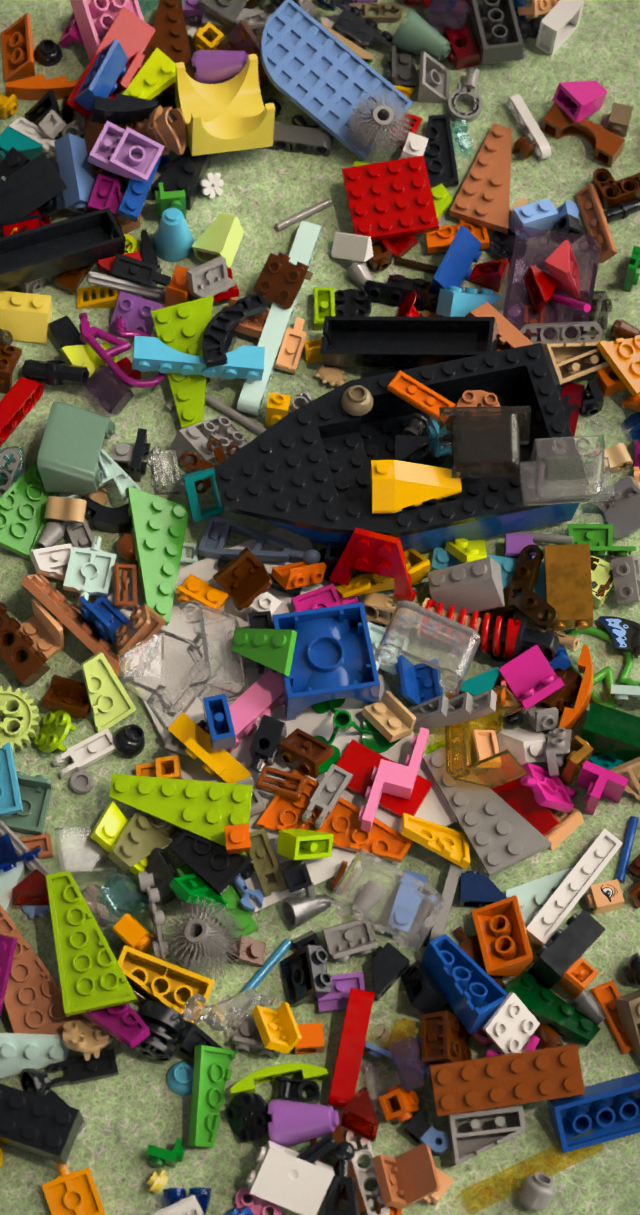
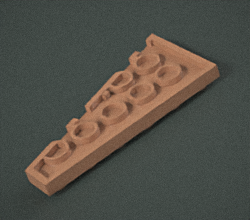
M26 575L20 583L94 654L102 652L118 677L123 676L129 670L125 659L119 654L116 655L110 649V645L82 620V613L75 606H71L65 600V596L56 590L43 575Z
M0 905V934L18 938L4 999L13 1033L62 1035L66 1022L77 1021L83 1018L80 1014L65 1015L61 987Z

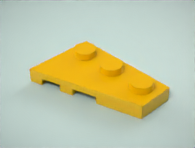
M403 813L400 818L401 835L467 870L470 865L469 842L463 832Z

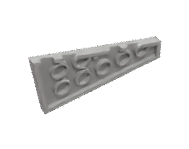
M444 747L423 757L426 767L489 878L552 846V843Z

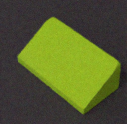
M313 287V330L323 329L325 316H335L334 287Z

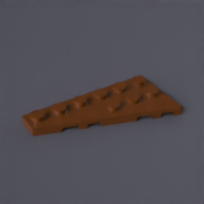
M160 0L152 26L155 32L147 45L142 64H145L154 50L158 48L174 63L184 62L186 73L195 80L182 1ZM175 82L160 94L175 93Z

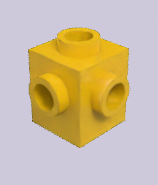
M208 22L203 28L200 27L194 33L195 39L192 45L196 51L217 50L216 46L222 41L224 34Z

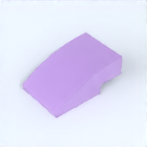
M107 121L87 161L120 176L147 182L165 146L128 127L124 130Z

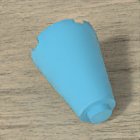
M168 208L163 212L153 238V248L157 256L162 260L178 262L191 255L193 252L191 246L194 244V238L183 213L177 208Z

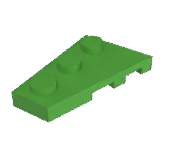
M235 628L231 650L289 677L297 632L289 629Z

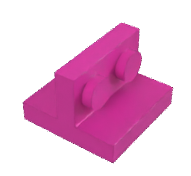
M585 760L576 784L587 789L583 801L584 804H587L584 812L593 815L601 796L619 804L629 779Z

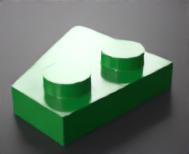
M197 873L173 878L169 884L174 890L176 897L185 902L188 901L190 903L191 901L192 904H196L197 901V905L201 904L203 906L204 903V907H209V903H213L214 907L219 905L222 908H226L229 904Z

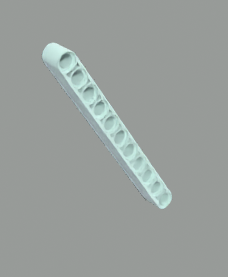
M301 221L289 257H291L290 262L297 264L299 261L310 268L313 259L312 254L315 253L319 242L318 237L321 236V225ZM300 290L292 307L289 309L272 302L257 345L265 347L262 380L249 381L245 379L239 396L237 411L255 416L259 415L258 409L262 407L265 398L264 392L268 390L272 378L270 375L274 372L276 358L279 354L286 329L290 326L288 323L292 320L295 311L294 306L295 304L297 305L301 294Z

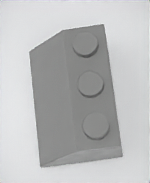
M491 557L428 572L431 597L437 603L443 602L444 610H448L449 605L452 604L456 607L455 612L460 613L461 608L465 607L467 608L466 615H472L473 610H478L480 613L505 607L500 564Z

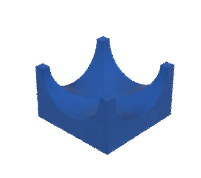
M363 602L272 615L273 629H289L297 632L290 676L282 674L287 721L296 720L297 715L311 705L332 699H357L365 702L367 706L378 703L380 682Z

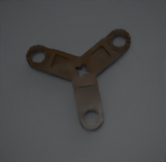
M528 545L520 552L510 585L503 589L505 607L480 612L478 618H483L485 613H490V618H494L518 609L544 630H549L554 625H557V622H559L557 611L533 592L540 571L539 567L544 558L543 552L537 545ZM536 552V556L533 559L527 560L528 554ZM517 593L522 594L521 597H518V596H515V595H516ZM552 614L548 621H542L544 615Z

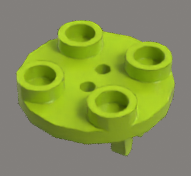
M59 710L52 713L50 711L44 716V724L39 733L36 734L37 737L34 738L33 743L44 753H51L54 750L65 752L67 748L61 744L70 730L74 732L76 727L71 724V717L67 712Z

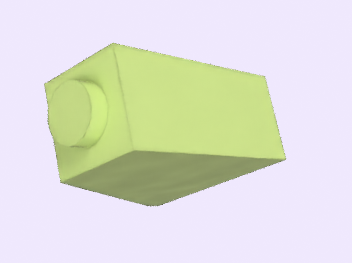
M221 213L191 246L200 262L206 263L222 256L226 258L227 268L231 267L244 233L239 219L234 215Z

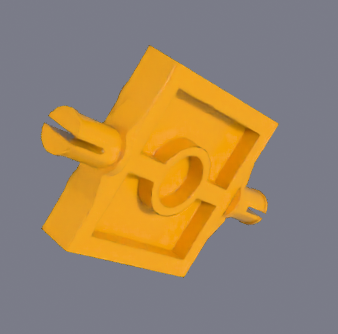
M55 1162L59 1176L53 1181L42 1184L51 1215H106L90 1168L69 1172L67 1165L62 1164V1169L60 1163Z

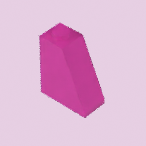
M597 81L559 82L553 101L574 122H579L601 109L608 91Z

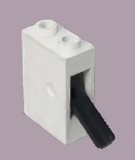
M327 1134L302 1153L268 1140L266 1146H262L258 1152L256 1160L259 1162L256 1169H251L248 1174L246 1183L248 1184L249 1193L301 1215H316L334 1176L332 1166L317 1160L337 1146L336 1140L331 1134Z

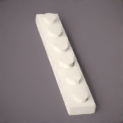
M604 829L526 927L527 935L542 947L623 843Z

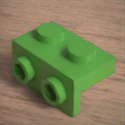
M163 182L159 183V190L155 191L156 215H161L162 217L166 209L177 208L183 213L186 220L185 190L164 192Z

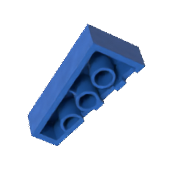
M444 934L429 941L421 963L469 1034L483 1028L508 996V993L448 935Z

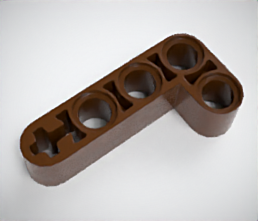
M598 168L593 172L591 184L595 185L604 209L609 210L616 207L620 202L626 203L636 197L640 198V173L615 181L610 171L605 168Z

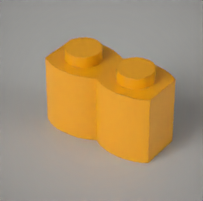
M125 914L112 928V931L129 947L146 954L152 950V941L155 940V936L130 914Z

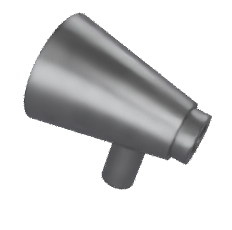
M314 884L305 888L306 896L284 898L282 900V911L290 928L295 929L331 907L330 898L327 894H315Z

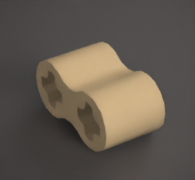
M624 443L615 444L607 449L595 450L587 456V460L596 478L627 470L633 465V461Z
M47 496L44 519L83 524L87 501L77 498Z

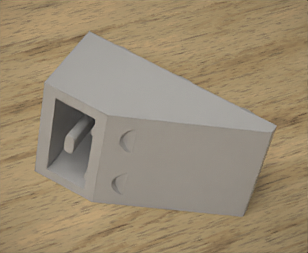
M223 414L178 430L169 449L179 460L184 452L191 451L196 453L199 459L219 465L213 451L207 448V442L210 438H216L221 441L226 459L229 457L226 454V448L230 444L237 445L241 449L250 441ZM216 441L212 443L213 449L217 446ZM236 448L231 450V454L236 452ZM190 456L186 457V463L190 462ZM196 467L195 469L190 470V471H191V473H192V472L200 471V470H203V469H200V468H197V467Z

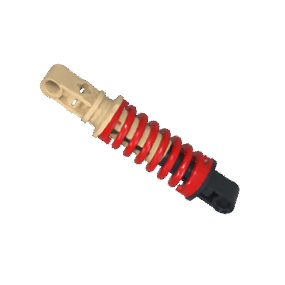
M376 592L366 594L363 599L367 621L402 628L404 631L414 630L416 631V639L432 641L434 637L436 643H441L445 639L446 644L449 646L454 645L457 641L458 647L462 649L469 643L471 651H476L481 647V652L488 654L492 649L494 656L499 657L502 655V658L512 660L530 647L538 645L548 662L554 660L559 646V638L555 634L527 628V620H516L514 625V619L509 618L506 627H502L503 618L500 615L496 616L494 624H489L490 613H485L483 618H478V610H473L470 616L466 615L467 608L462 607L460 613L455 612V605L452 604L449 605L448 610H444L443 602L437 603V601L427 597L422 604Z

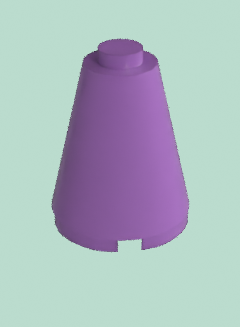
M233 50L195 51L192 57V67L196 66L197 73H194L195 80L203 84H218L228 81L244 68L249 54H246L245 51Z
M273 1099L269 1103L268 1114H273L272 1122H268L271 1142L286 1148L334 1132L335 1126L339 1125L338 1112L334 1111L332 1106Z

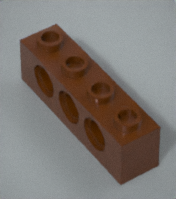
M0 601V656L23 684L32 686L51 669L46 663L48 659L40 650L37 651L33 647L34 641L26 633L23 634L20 631L21 625L15 618L8 616L6 613L8 611L7 607ZM14 636V642L9 646V640ZM27 653L28 657L26 661L22 662L23 655Z

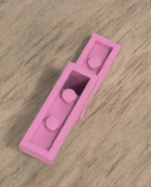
M420 728L418 736H413L410 748L414 750L412 755H407L405 765L381 759L379 767H374L371 777L374 783L372 787L368 786L365 800L368 802L366 807H361L358 820L362 821L361 830L370 832L382 793L410 800L427 746L429 729Z

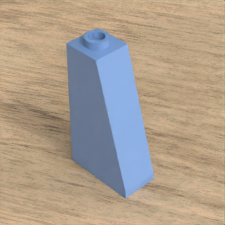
M68 133L54 142L60 177L67 186L63 191L65 208L76 213H84L87 211L97 176H94L91 164L87 161L88 154L85 139Z

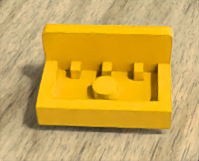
M282 1002L277 1010L256 1005L251 1011L265 1048L288 1054L300 1041L301 1034L289 1003Z

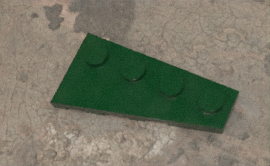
M523 971L504 989L508 994L510 992L515 993L527 1009L539 1017V1022L558 1027V1032L586 1047L601 1029L526 971Z

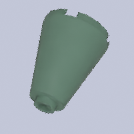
M410 11L404 17L407 19L405 24L400 23L395 33L393 43L396 44V49L418 55L425 51L437 60L447 58L451 51V47H449L450 42L419 14Z

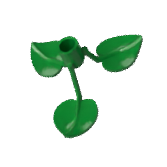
M346 698L332 699L311 705V708L319 714H324L329 710L334 714V730L329 741L327 742L322 736H313L333 747V755L318 767L319 774L327 772L332 764L336 765L340 759L339 748L331 745L338 732L343 733L348 731L350 727L355 728L359 733H363L361 738L362 744L377 753L389 750L401 739L390 743L366 718L363 723L364 729H362L355 721H352L348 711L335 710L334 708H339L344 704Z

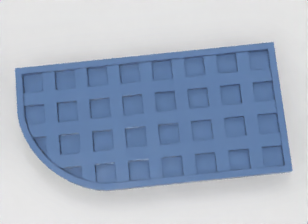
M285 0L266 22L260 40V56L265 73L271 83L363 161L369 155L371 145L369 143L365 150L364 148L361 150L360 148L363 145L360 143L363 140L357 141L356 133L349 132L353 128L357 130L356 126L347 127L351 126L349 123L352 119H350L349 115H351L352 108L357 106L356 103L359 101L361 104L365 99L369 101V98H373L370 101H374L377 97V100L379 98L380 105L379 91L381 92V100L386 101L383 97L384 94L388 98L386 106L388 105L389 107L394 98V102L402 103L398 106L402 112L407 111L413 102L293 0Z

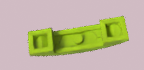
M283 1063L268 1066L238 1081L230 1089V1097L232 1100L235 1095L243 1091L255 1092V1085L275 1081L276 1077L291 1078L301 1076L303 1080L320 1082L327 1080L328 1072L323 1067L305 1063Z

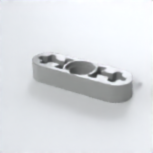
M6 448L0 454V464L3 467L6 463V459L3 458L4 455L13 453V458L16 459L15 462L11 461L8 469H13L12 473L7 469L0 468V473H5L8 476V482L0 485V489H4V493L0 491V498L9 489L20 461L18 451L13 448Z

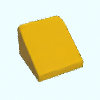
M322 339L305 341L303 350L306 363L322 362L320 356Z

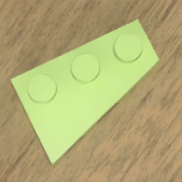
M102 652L96 653L81 663L97 733L106 728H111L137 710Z

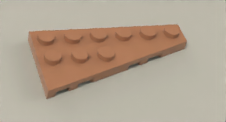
M493 123L450 209L449 216L508 234L512 129Z

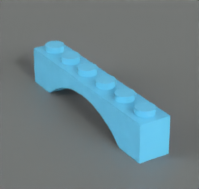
M135 336L132 369L142 372L158 371L164 374L181 373L183 375L193 374L205 377L216 376L227 379L239 378L256 381L262 380L265 347L242 345L236 350L225 353L227 364L206 368L203 356L177 351L164 344L157 337Z

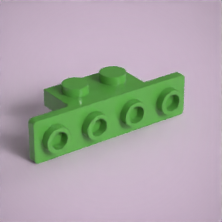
M567 524V536H574L573 544H589L590 551H595V555H608V551H617V555H630V551H636V546H612L613 524Z

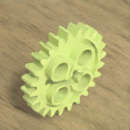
M0 686V749L3 748V745L10 742L13 755H15L16 748H19L21 751L24 750L22 744L31 745L29 737H37L34 730L40 729L38 722L41 721L34 699H29L27 692L22 695L20 688L13 692L11 686L8 687L7 691H4L3 687ZM18 708L16 711L10 712L11 709ZM19 728L16 732H10L12 729Z

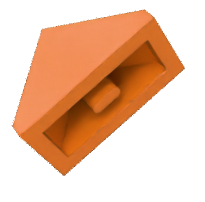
M580 957L563 974L557 985L576 999L599 972Z

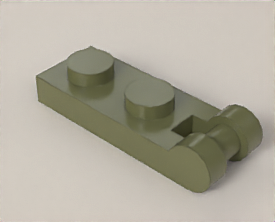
M265 828L250 832L252 852L247 853L249 858L254 860L252 866L264 897L271 895V892L277 890L280 892L287 890ZM274 875L276 881L268 883L266 878Z

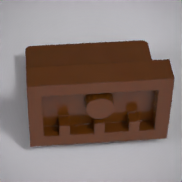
M448 1011L420 1015L421 1058L423 1064L429 1065L472 1059V1053L469 1048L471 1034H469L456 1015Z

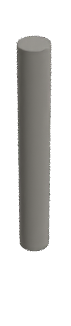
M327 198L276 223L275 227L278 231H281L332 206V201L330 198Z
M522 531L509 533L533 535L534 542L573 544L574 536Z

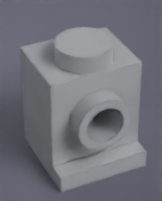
M126 443L112 444L111 458L116 463H128V465L119 466L126 473H131L134 446Z

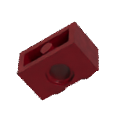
M463 23L444 28L443 37L450 42L449 47H451L448 60L450 64L454 65L456 71L479 65L480 51L468 24Z

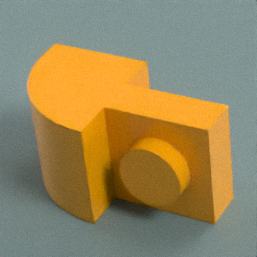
M178 755L155 758V762L136 765V775L181 779L180 757Z

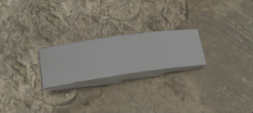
M491 689L474 697L465 692L451 699L442 694L408 709L416 717L413 729L453 725L494 713L496 711L497 694Z

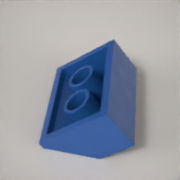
M114 39L99 52L74 98L75 102L90 112L95 96L107 98L109 94H112L118 86V83H116L118 77H122L127 69L125 64L128 57L117 39Z
M460 226L432 279L429 292L440 293V289H449V286L461 287L463 290L464 287L461 284L464 280H469L473 272L470 269L473 262L477 264L482 255V252L479 251L482 243L465 226Z

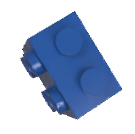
M103 595L92 604L81 596L78 601L80 604L79 610L83 615L81 617L82 620L90 627L96 628L98 630L96 633L100 638L105 641L108 640L112 645H115L116 630L120 625H125L128 620Z
M402 654L397 656L398 663L395 664L401 681L399 692L411 705L416 706L443 694L437 660L434 659L413 665Z

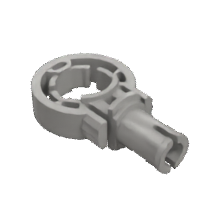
M473 67L467 69L462 92L460 93L462 84L459 83L457 89L449 97L447 104L448 113L458 122H472L481 113L483 103L480 96V88H477L476 96H474L480 74L477 68H475L474 75H472ZM462 100L468 101L473 104V111H460L456 107V103Z

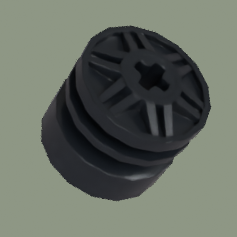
M143 1000L136 1013L148 1026L150 1035L133 1049L146 1057L169 1062L173 1057L172 1051L177 1048V1043L172 1038L178 1039L187 1025V1019L168 1006L154 1001Z

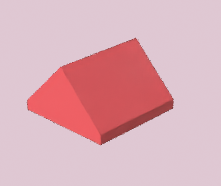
M566 240L544 262L550 276L559 280L556 289L578 300L581 299L579 266L569 240Z

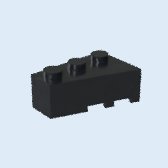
M188 146L183 154L179 155L151 185V199L156 200L155 191L159 190V183L163 182L164 192L185 190L186 209L191 211L201 187L200 180L204 179L211 163V154L192 156Z
M583 910L579 915L574 913L565 923L568 927L564 931L559 929L550 938L553 943L549 947L544 944L535 954L538 959L527 973L548 989L554 986L563 974L605 931V928L586 910Z

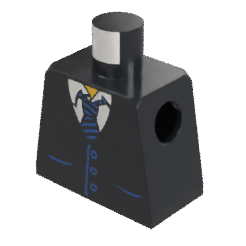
M265 714L263 715L249 749L251 757H253L249 766L251 770L261 773L266 763L273 765L280 751L279 743L287 736L286 724Z

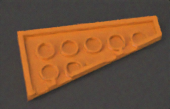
M296 769L293 770L292 774L308 779V784L304 787L305 791L301 794L300 802L276 795L256 823V827L275 832L285 829H305L334 834L332 846L401 863L413 845L411 839L401 835L398 831L374 818L370 832L361 830L362 821L358 820L361 809L342 797L331 814L327 816L320 829L315 827V822L322 813L317 808H315L310 820L304 822L302 817L319 783ZM286 780L287 783L299 786V783Z

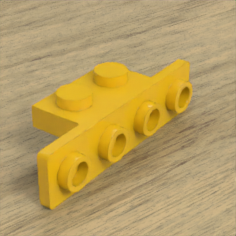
M181 713L169 726L168 730L188 747L185 752L194 760L199 757L205 763L202 767L212 776L217 773L226 783L232 784L251 776V773L225 749L212 751L209 735L185 713Z

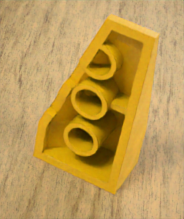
M371 460L372 514L397 513L408 506L414 505L416 507L422 505L424 501L438 500L462 492L460 470L398 460Z
M407 549L404 551L406 558L405 566L407 573L410 574L412 579L411 585H417L424 578L428 577L430 561L415 549ZM359 574L351 578L349 586L340 584L335 588L339 595L347 598L394 589L395 579L378 574Z

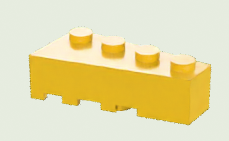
M124 945L118 963L128 982L155 1002L168 1006L181 1015L183 1013L186 1016L187 1023L191 1022L198 1026L215 981Z

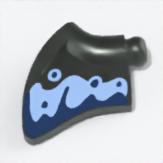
M600 616L597 622L609 635L614 651L631 652L638 659L640 655V624L624 618Z

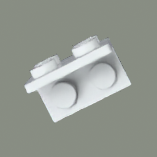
M510 992L483 1027V1030L494 1042L490 1049L499 1054L519 1052L540 1023L516 994Z

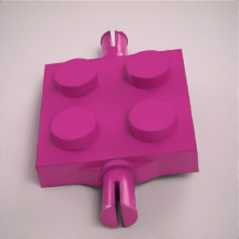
M330 584L292 597L291 603L295 612L354 604L358 603V599L356 596L342 598L337 593L334 584Z
M526 763L521 768L524 776L521 777L520 782L522 785L529 786L532 789L534 799L540 806L567 813L574 808L571 799L575 798L576 791L565 786L558 775L549 776L548 768Z

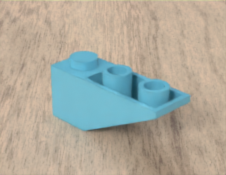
M449 286V289H440L436 314L445 317H465L469 312L486 302L490 304L495 303L501 299V296L493 294V290L481 288L479 292L478 289L472 287H465V290H462L461 287Z

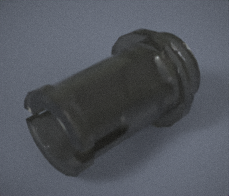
M0 328V344L11 345L13 342L11 332Z

